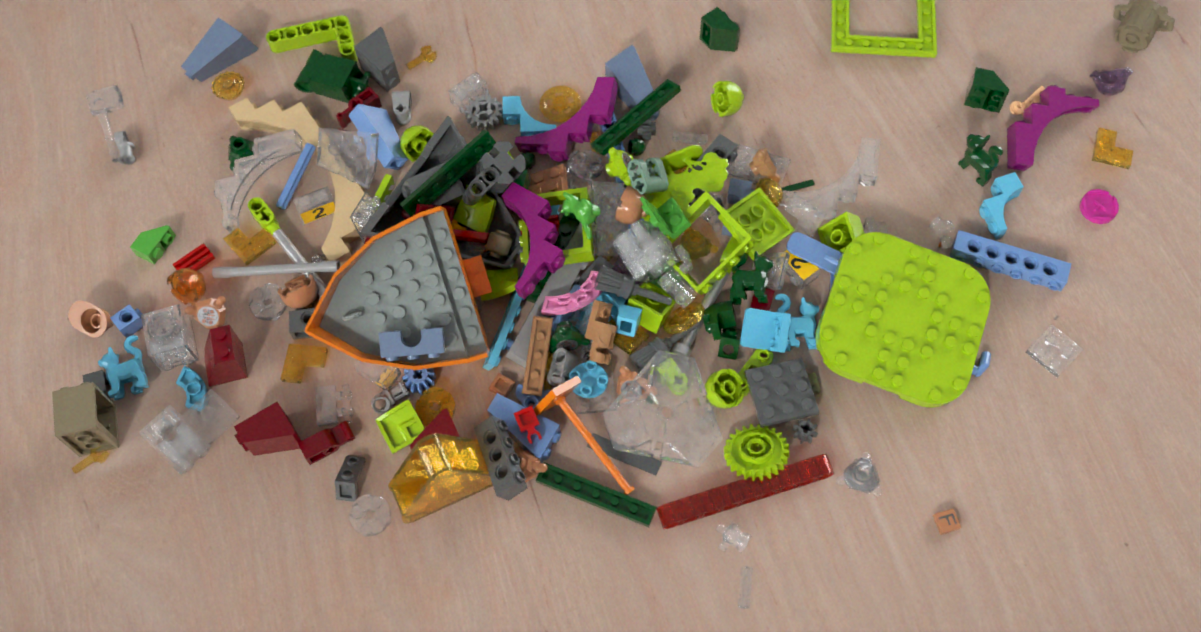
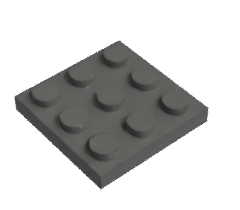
M802 358L745 370L744 374L760 427L819 414L818 405Z

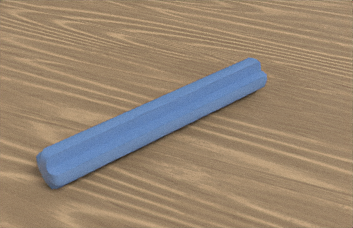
M306 143L276 203L278 208L282 210L287 208L316 149L314 145Z

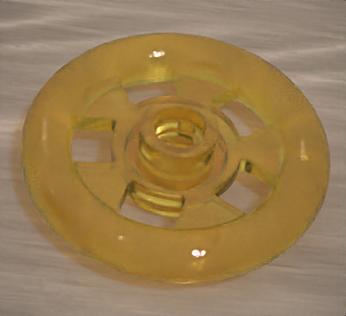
M555 86L542 94L539 107L542 114L549 120L564 122L568 121L581 109V98L570 87ZM555 93H563V95L555 96ZM572 97L574 102L569 103L567 98ZM547 100H552V105H547ZM570 108L571 111L566 114L564 111ZM554 109L559 113L556 115L551 113V111Z
M693 302L677 308L664 321V331L668 334H678L690 329L703 317L705 313L704 306L701 303Z

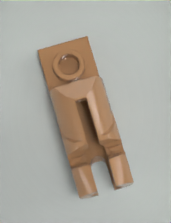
M594 300L584 337L593 340L589 360L609 365L611 359L609 350L614 348L613 343L617 331L616 325L608 323L613 304Z

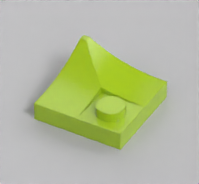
M486 194L477 204L470 206L464 203L462 199L453 219L478 232L488 233L495 212L496 200Z
M518 268L486 270L493 292L481 295V300L498 298L516 290L514 286L519 280Z
M409 399L375 419L392 454L409 446L425 429Z

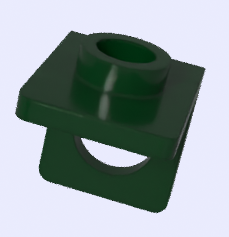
M733 327L722 329L718 357L737 359L742 329ZM725 345H732L734 352L727 354L724 352L723 347Z

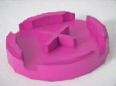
M1094 189L1088 191L1080 201V210L1087 220L1097 224H1105L1115 218L1119 212V204L1117 199L1109 195V192L1106 190Z

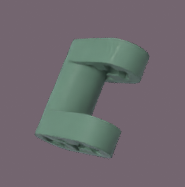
M648 158L645 162L642 159L629 161L627 170L631 184L640 195L667 190L669 182L660 158Z

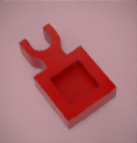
M532 406L513 413L521 433L528 432L527 438L530 444H532L531 436L533 434L538 435L539 440H542L539 431L535 429L540 423Z

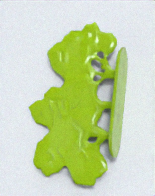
M699 145L688 146L661 157L660 159L663 162L669 182L668 188L664 192L645 194V196L657 209L673 197L684 213L690 207L689 203L695 198L694 189L699 188L707 192H720L722 190L724 181L728 176L726 170L729 165L728 159H721L716 153L709 152L703 156L701 161H697L703 154V149ZM692 165H699L703 167V169L700 171L696 170L692 167ZM687 166L684 172L680 174L674 173V171ZM647 215L646 217H642L641 219H644V221H649L651 217L650 215Z

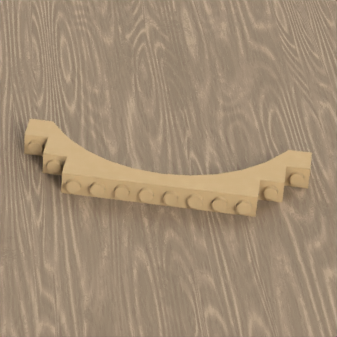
M248 98L228 107L241 130L268 131L284 135L301 143L303 146L309 143L316 147L314 154L327 167L335 189V212L332 226L321 250L327 261L339 260L342 266L352 257L351 253L353 250L349 244L362 237L360 232L364 226L360 219L374 212L371 205L372 198L369 194L365 195L363 192L365 189L361 182H356L353 170L351 168L347 169V162L344 157L338 156L337 153L339 151L335 144L329 143L330 138L326 131H321L320 128L322 127L317 118H312L313 113L308 106L305 107L302 102H299L285 110L275 100L258 108L255 102L251 103Z

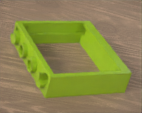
M587 187L536 194L549 201L550 206L563 204V201L566 200L563 196L564 192L572 194L579 199L584 198L590 201ZM519 220V228L522 231L519 241L520 246L523 247V252H520L521 263L524 262L526 266L530 253V233L525 222ZM582 226L583 247L562 250L566 259L563 265L595 261L593 232L592 238L589 240Z
M707 191L684 212L689 222L692 224L712 204L745 240L701 284L666 250L678 237L673 239L669 235L665 236L662 234L652 244L690 286L701 295L708 293L717 280L724 278L727 274L726 271L731 266L737 265L741 260L740 257L744 253L750 252L756 242Z

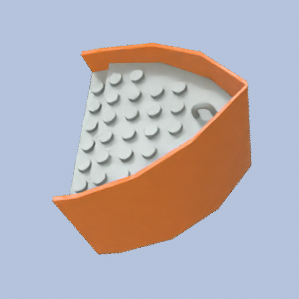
M439 206L420 212L373 236L333 274L305 327V332L309 336L361 362L411 370L464 364L486 358L490 352V345L475 297L493 291L482 256L479 255L462 260L445 208ZM443 327L445 352L441 353V357L428 358V354L420 355L419 359L410 360L407 359V356H399L397 361H386V358H381L380 332L402 330L404 342L410 346H415L421 341V329Z

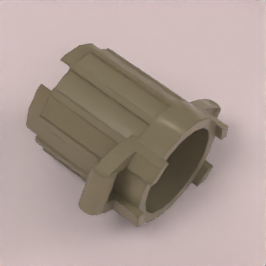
M1130 0L1128 5H1115L1113 17L1121 21L1115 32V42L1118 41L1123 46L1122 50L1130 53H1137L1138 50L1141 51L1142 49L1145 50L1157 31H1173L1175 19L1167 15V7H1161L1152 0ZM1121 10L1126 11L1125 16L1121 15Z

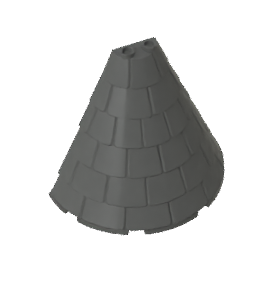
M446 117L426 144L421 155L385 203L382 202L361 230L360 235L372 238L404 221L405 219L401 216V212L404 209L400 205L406 199L402 194L404 182L413 176L449 161L467 145L451 117ZM478 162L460 178L464 189L476 178L475 167ZM489 191L487 195L496 200V207L488 233L495 232L497 229L510 234L513 243L507 256L501 255L500 258L489 255L490 251L485 248L486 243L456 241L462 259L481 255L484 264L510 269L515 262L513 258L516 253L520 255V252L523 251L519 241V236H522L521 231L512 219L502 199L499 198L497 193ZM458 205L454 209V215L456 213ZM457 221V223L465 227L467 231H476Z

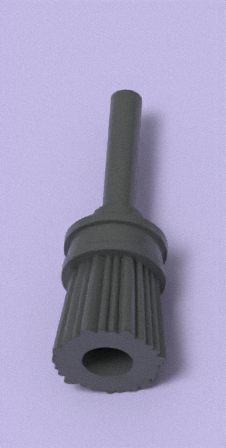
M604 265L601 266L594 286L595 290L614 293L617 297L620 296L623 299L637 294L671 305L672 298L639 287L638 284H635L634 276H628L625 273L621 274Z
M696 318L669 338L661 339L655 337L653 341L648 342L647 346L629 355L630 360L640 374L645 377L656 365L671 356L670 349L673 348L674 343L701 325V322Z

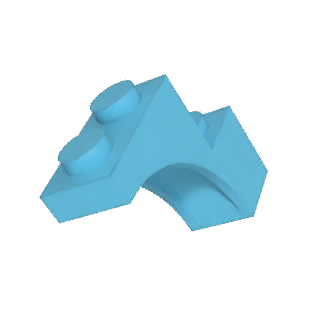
M520 96L503 97L504 124H520L521 136L536 135L556 128V124L539 122L527 114L522 106Z
M1016 172L995 178L991 186V193L994 197L983 200L979 208L980 216L985 219L989 232L994 235L996 240L1003 238L1008 229L1004 221V206L1013 198L1018 197L1024 187Z
M603 291L595 300L613 304L610 315L615 320L617 326L616 333L634 337L640 325L642 309L628 306V298L623 299V297H617L614 293Z

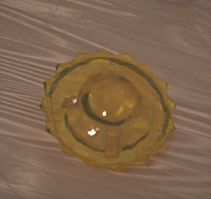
M226 71L215 77L211 89L216 97L224 100H233L243 92L245 81L239 73Z
M770 177L759 179L755 190L760 187L777 208L783 199L781 186Z

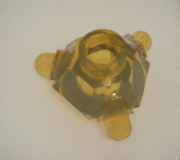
M690 226L684 231V235H681L678 261L684 263L687 259L694 260L708 256V253H717L718 247L710 243V239Z

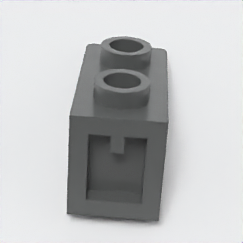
M349 455L345 457L335 479L336 500L357 501V481L365 465V457Z

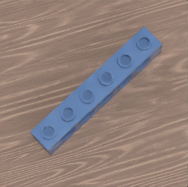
M958 230L954 238L949 256L961 262L972 264L977 268L989 269L994 273H1002L1014 279H1022L1034 285L1048 287L1054 291H1062L1067 284L1071 263Z

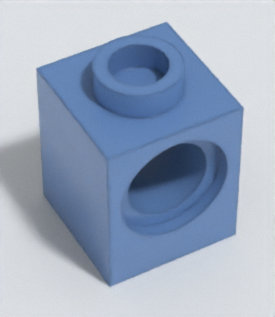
M130 304L110 317L126 338L146 326L142 320L144 315L138 308L134 310Z

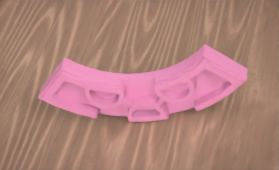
M591 271L587 280L580 286V289L572 294L545 296L541 310L542 315L552 316L571 313L593 302L603 292L594 288L599 271Z

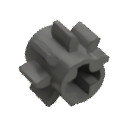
M651 118L638 127V135H642V140H651V135H656V122H651Z
M799 419L798 425L793 427V430L797 431L793 438H798L800 444L806 441L811 444L812 437L816 438L818 435L814 431L817 424L813 425L810 419L807 421Z

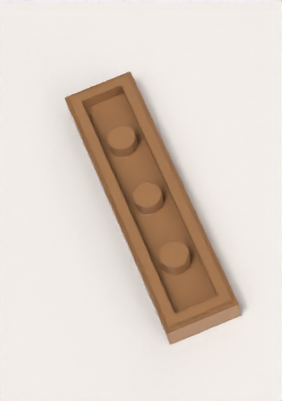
M533 316L522 394L542 396L553 318Z

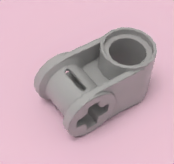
M392 92L393 111L396 122L400 125H406L411 121V92Z
M558 348L554 352L547 376L548 383L551 386H558L565 383V379L569 380L570 372L578 364L577 355L564 348Z

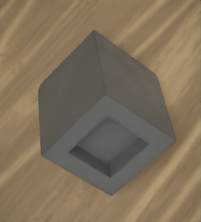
M103 370L82 375L83 382H93L103 393L106 392V385L110 383Z

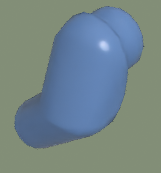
M984 351L981 353L980 363L978 366L974 364L971 375L979 377L990 365V352Z

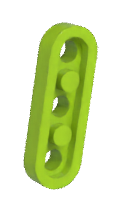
M757 349L738 373L745 384L742 387L744 396L750 393L744 374L745 370L771 365L773 361L772 351ZM765 354L767 357L762 358L760 355Z

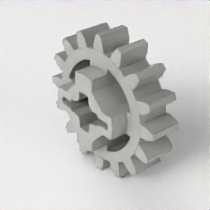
M484 94L481 95V98L475 96V101L469 100L470 105L465 106V117L467 123H471L472 128L477 126L478 130L481 128L487 130V127L494 129L493 125H499V120H503L502 104L497 101L496 97L491 99V95H488L487 98L484 97Z

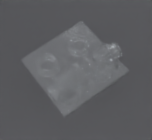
M365 192L350 216L363 243H365L366 237L360 235V232L381 204L378 196L370 197L368 192Z

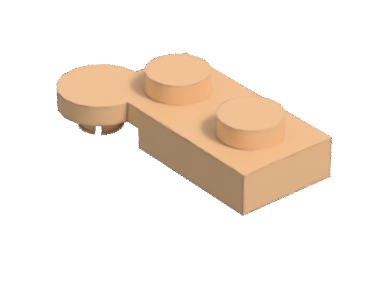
M1041 85L1023 103L1020 101L1012 102L1009 107L1011 113L1014 115L1021 114L1024 117V110L1033 103H1040V93L1045 88Z

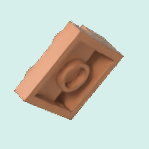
M564 164L530 174L531 186H528V189L535 194L568 190L567 171Z

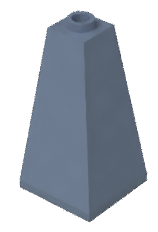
M218 17L182 64L181 68L186 71L185 75L190 79L194 80L196 78L203 82L256 52L259 48L242 33Z
M633 45L605 63V77H615L618 85L617 96L630 109L634 108L654 91ZM660 109L650 117L651 121L658 118Z

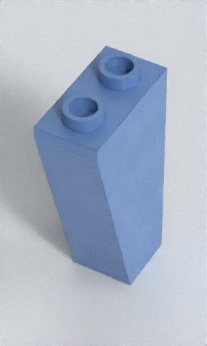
M358 104L349 114L351 121L383 167L399 170L408 158L400 147V139L387 110Z
M497 393L487 409L489 417L492 415L503 419L508 426L509 436L524 451L528 450L535 457L539 458L540 463L548 460L552 452V445L558 443L562 435L560 425L538 415L537 419L540 425L535 427V429L539 431L542 440H539L538 435L533 434L531 436L532 444H530L527 438L528 432L521 433L513 414L526 407Z

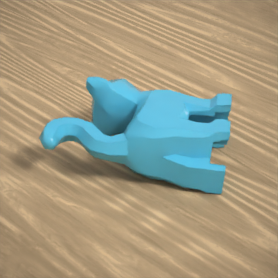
M777 294L775 296L776 300L783 301V305L777 309V312L785 313L790 308V298L786 294ZM802 297L801 305L799 306L802 316L790 317L791 327L788 330L787 336L788 344L790 345L787 346L785 352L790 351L791 346L798 348L800 342L796 337L803 336L809 350L817 349L814 337L816 330L814 317L819 312V306L814 305L812 302H806L804 297Z
M136 335L129 336L124 342V349L127 353L135 356L133 359L119 364V354H115L112 348L108 347V353L104 354L102 359L98 361L99 366L106 370V378L112 388L108 395L114 400L125 398L124 384L132 382L133 386L130 389L134 395L143 393V388L149 387L142 362L143 354L140 349L132 346V342L139 339Z

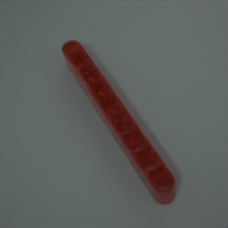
M821 454L786 465L784 470L778 469V475L771 473V479L764 476L763 481L759 477H756L755 481H753L752 477H748L746 480L735 481L663 504L656 510L663 529H670L829 478L835 473L827 454Z

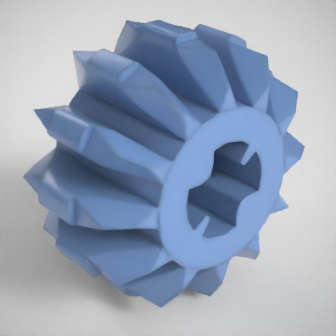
M433 368L420 370L404 369L405 376L402 377V380L405 382L406 389H410L411 393L414 394L418 390L419 394L422 395L424 389L429 392V386H435L434 379H436V374L433 373Z

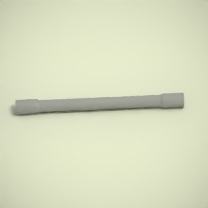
M339 260L317 263L214 267L212 275L213 278L217 279L236 276L336 272L341 267Z

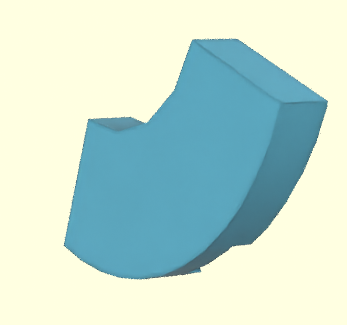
M184 366L176 384L186 392L187 400L185 406L188 409L205 413L209 400L206 384L194 370Z

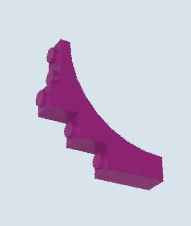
M597 77L594 89L588 100L568 121L544 133L531 136H517L514 143L519 152L549 153L554 161H569L572 143L590 142L594 123L598 125L611 124L618 91L615 77Z
M1050 85L1040 93V103H1033L1024 110V121H1016L1007 128V169L1025 171L1033 166L1034 152L1038 139L1050 121L1065 114L1091 113L1099 107V99H1093L1090 96L1078 97L1074 94L1066 95V88H1061L1057 85Z
M513 182L503 193L502 198L505 205L517 213L525 222L530 233L528 262L522 276L514 286L518 296L525 300L528 295L533 293L538 282L545 278L547 271L554 274L563 266L566 259L562 249L553 245L559 234L556 226L547 221L552 212L549 201Z

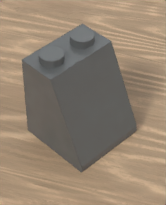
M379 27L355 45L354 49L360 68L365 72L369 71L371 78L388 92L398 85L400 79L382 27Z
M447 162L407 179L402 185L403 196L407 198ZM460 178L430 205H446L455 208L463 199L462 196L465 192Z

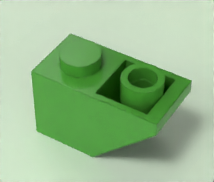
M168 225L141 232L130 248L136 256L155 264L163 256L166 248L172 244L176 235Z

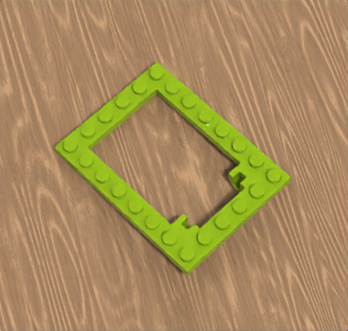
M831 0V52L936 58L935 0H916L917 38L849 35V0Z

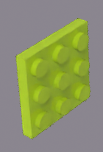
M760 187L726 210L756 240L754 248L747 253L753 261L755 251L761 256L795 231ZM722 214L718 216L732 236L741 244L745 238Z

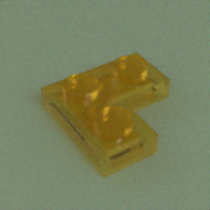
M1099 127L1096 132L1092 161L1129 169L1132 163L1133 150L1116 147L1117 131Z
M239 228L223 238L246 266L277 244L264 228L250 239Z
M289 344L280 378L281 381L301 384L305 366L324 368L328 354L327 347Z

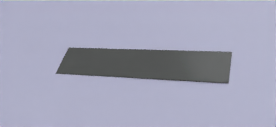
M592 433V436L607 456L655 476L657 475L662 461Z

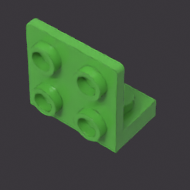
M643 196L640 198L643 204L641 208L651 217L649 221L655 228L659 227L665 236L669 235L675 239L691 226V223L673 197L658 209Z

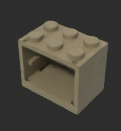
M84 382L74 387H63L52 392L55 437L79 457L119 448L116 405L93 382Z

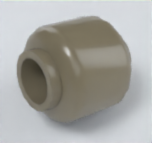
M496 229L495 232L489 234L485 248L490 251L489 255L500 258L501 255L507 256L509 254L513 240L510 238V234Z

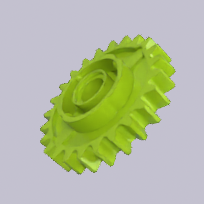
M750 424V428L742 426V431L736 429V435L730 434V439H726V446H724L726 464L731 466V472L737 470V476L744 474L745 480L749 476L752 477L753 481H755L756 477L763 481L764 476L771 479V473L778 475V469L784 470V464H788L789 444L786 443V438H782V432L776 433V428L769 430L768 426L761 428L760 424L757 427Z

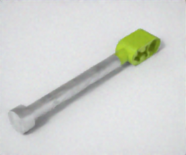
M259 197L250 199L248 209L265 232L271 233L294 264L308 263L279 227L274 213L263 199ZM316 272L302 273L305 278H309L308 274L313 276L318 287L320 301L327 286Z
M733 236L720 258V263L740 245ZM732 266L726 271L725 277L717 280L713 284V288L706 293L692 321L698 318L701 325L685 335L680 343L676 342L670 353L676 359L684 362L688 361L692 353L690 347L704 323L702 313L706 308L715 303L732 271Z

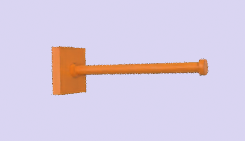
M575 376L552 389L533 408L536 416L555 405H559L624 490L623 494L628 495L634 491L635 488L629 485L566 402V397L582 382L580 378Z

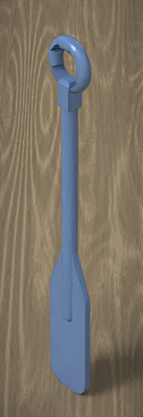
M799 232L793 233L786 245L787 250L791 254L835 274L840 256L842 255L841 252Z

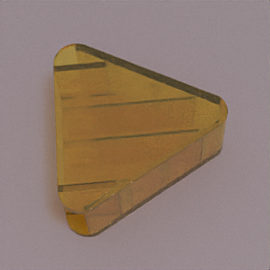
M438 433L427 435L415 444L388 484V488L392 491L401 512L403 523H412L493 486L478 440Z

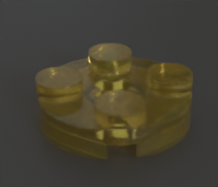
M432 387L428 390L426 389L419 400L417 399L416 413L426 426L445 408L448 409L452 420L454 418L456 410L454 398L443 388ZM434 403L441 406L437 411L430 409L434 406Z

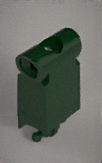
M313 49L294 86L301 92H315L318 95L349 103L352 98L368 88V79L371 77V73L366 71L363 74L354 60L329 54L324 55L320 51Z

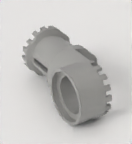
M126 131L115 132L114 140L120 151L118 162L120 164L125 163V165L133 164L135 162V157L133 156L134 144L127 140L129 137H127Z
M401 380L398 385L389 390L385 389L372 397L371 406L376 413L383 414L395 404V401L404 396L408 397L410 394ZM384 399L386 405L381 409L376 408V401Z

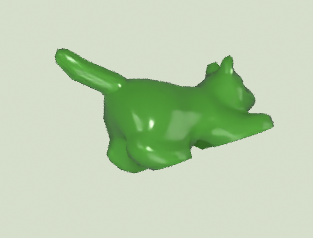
M564 192L563 196L566 200L563 201L560 213H565V216L573 213L582 224L586 236L590 240L592 238V231L589 225L601 214L599 206L592 204L589 200L579 199L572 194Z

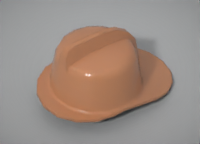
M76 301L69 308L68 317L71 325L90 337H100L108 328L113 326L109 313L90 302Z

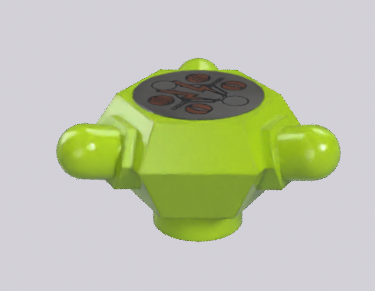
M611 147L608 151L610 155L609 163L605 165L606 171L610 177L620 178L625 185L630 186L631 180L627 166L629 161L633 160V156Z

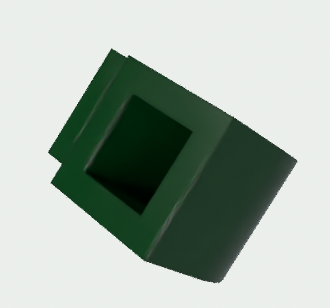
M730 300L713 304L702 313L706 332L713 335L714 341L722 339L721 329L737 326L734 306Z

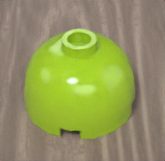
M732 81L716 82L713 85V88H715L714 93L711 94L713 111L715 113L718 112L719 117L734 115L740 110L744 100L742 90Z
M420 125L409 127L400 139V147L409 160L415 162L434 133Z
M733 369L715 371L708 377L705 383L706 398L717 408L728 409L738 406L744 397V391H742L741 386L743 380Z

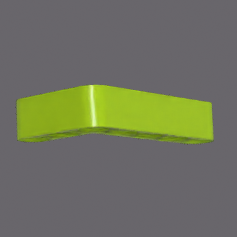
M344 15L275 29L266 34V40L271 51L274 53L337 40L342 58L356 62L358 60L354 49L355 41L348 17Z

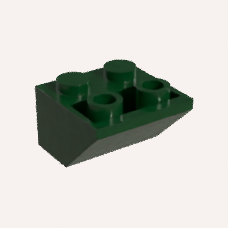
M718 7L701 17L700 40L710 50L737 51L740 28L736 22H733Z
M976 67L967 87L964 105L999 113L1009 93V88L994 71Z

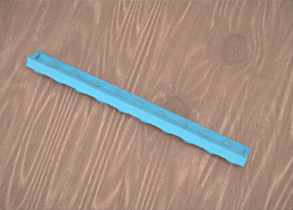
M560 205L550 206L552 209L551 215L558 214L559 216L558 208ZM524 264V266H523V268H522V271H521V273H520L519 279H520V277L522 276V274H523V272H524V270H525V267H526L525 264ZM516 290L511 295L491 344L489 355L482 368L488 371L494 366H498L501 360V356H499L501 349H505L508 343L506 337L508 333L512 332L515 325L513 322L514 317H517L521 311V306L519 305L521 300L524 299L518 296Z

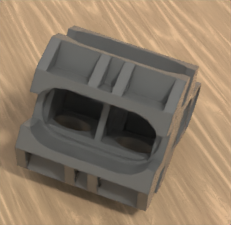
M498 141L490 153L486 152L475 167L476 178L471 181L463 193L464 203L470 206L475 205L489 191L491 193H503L511 182L513 183L525 170V158L519 154L513 159L508 154L514 147L510 142Z

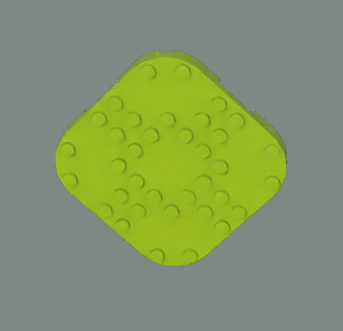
M870 232L855 238L840 256L827 303L817 326L815 342L817 351H820L824 359L823 362L830 370L842 377L860 384L865 382L899 395V398L918 406L935 408L952 402L965 391L969 384L990 310V292L984 278L977 270L964 262L890 234Z

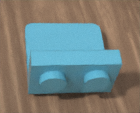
M746 308L740 345L785 353L788 346V330L791 327V314Z

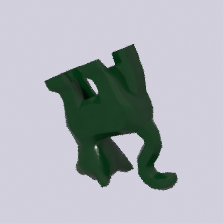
M970 134L967 137L968 148L965 151L964 158L958 162V165L965 169L971 164L980 175L976 182L983 187L990 181L992 171L997 168L999 163L998 155H1003V149L998 145H994L987 152L983 147L990 139V135L984 138L980 135Z
M755 251V270H740L739 267L745 264L748 258V254L744 253L740 257V262L731 269L733 284L730 289V301H732L733 305H741L742 299L747 300L745 291H754L759 303H768L765 290L768 285V273L774 267V262L767 257L759 256L758 252Z

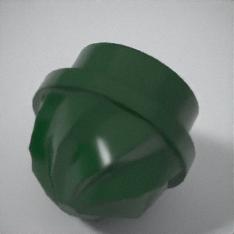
M638 138L629 140V154L638 156L645 151L646 145L644 141Z
M530 152L522 153L521 155L525 158V170L532 169L536 161L535 155Z

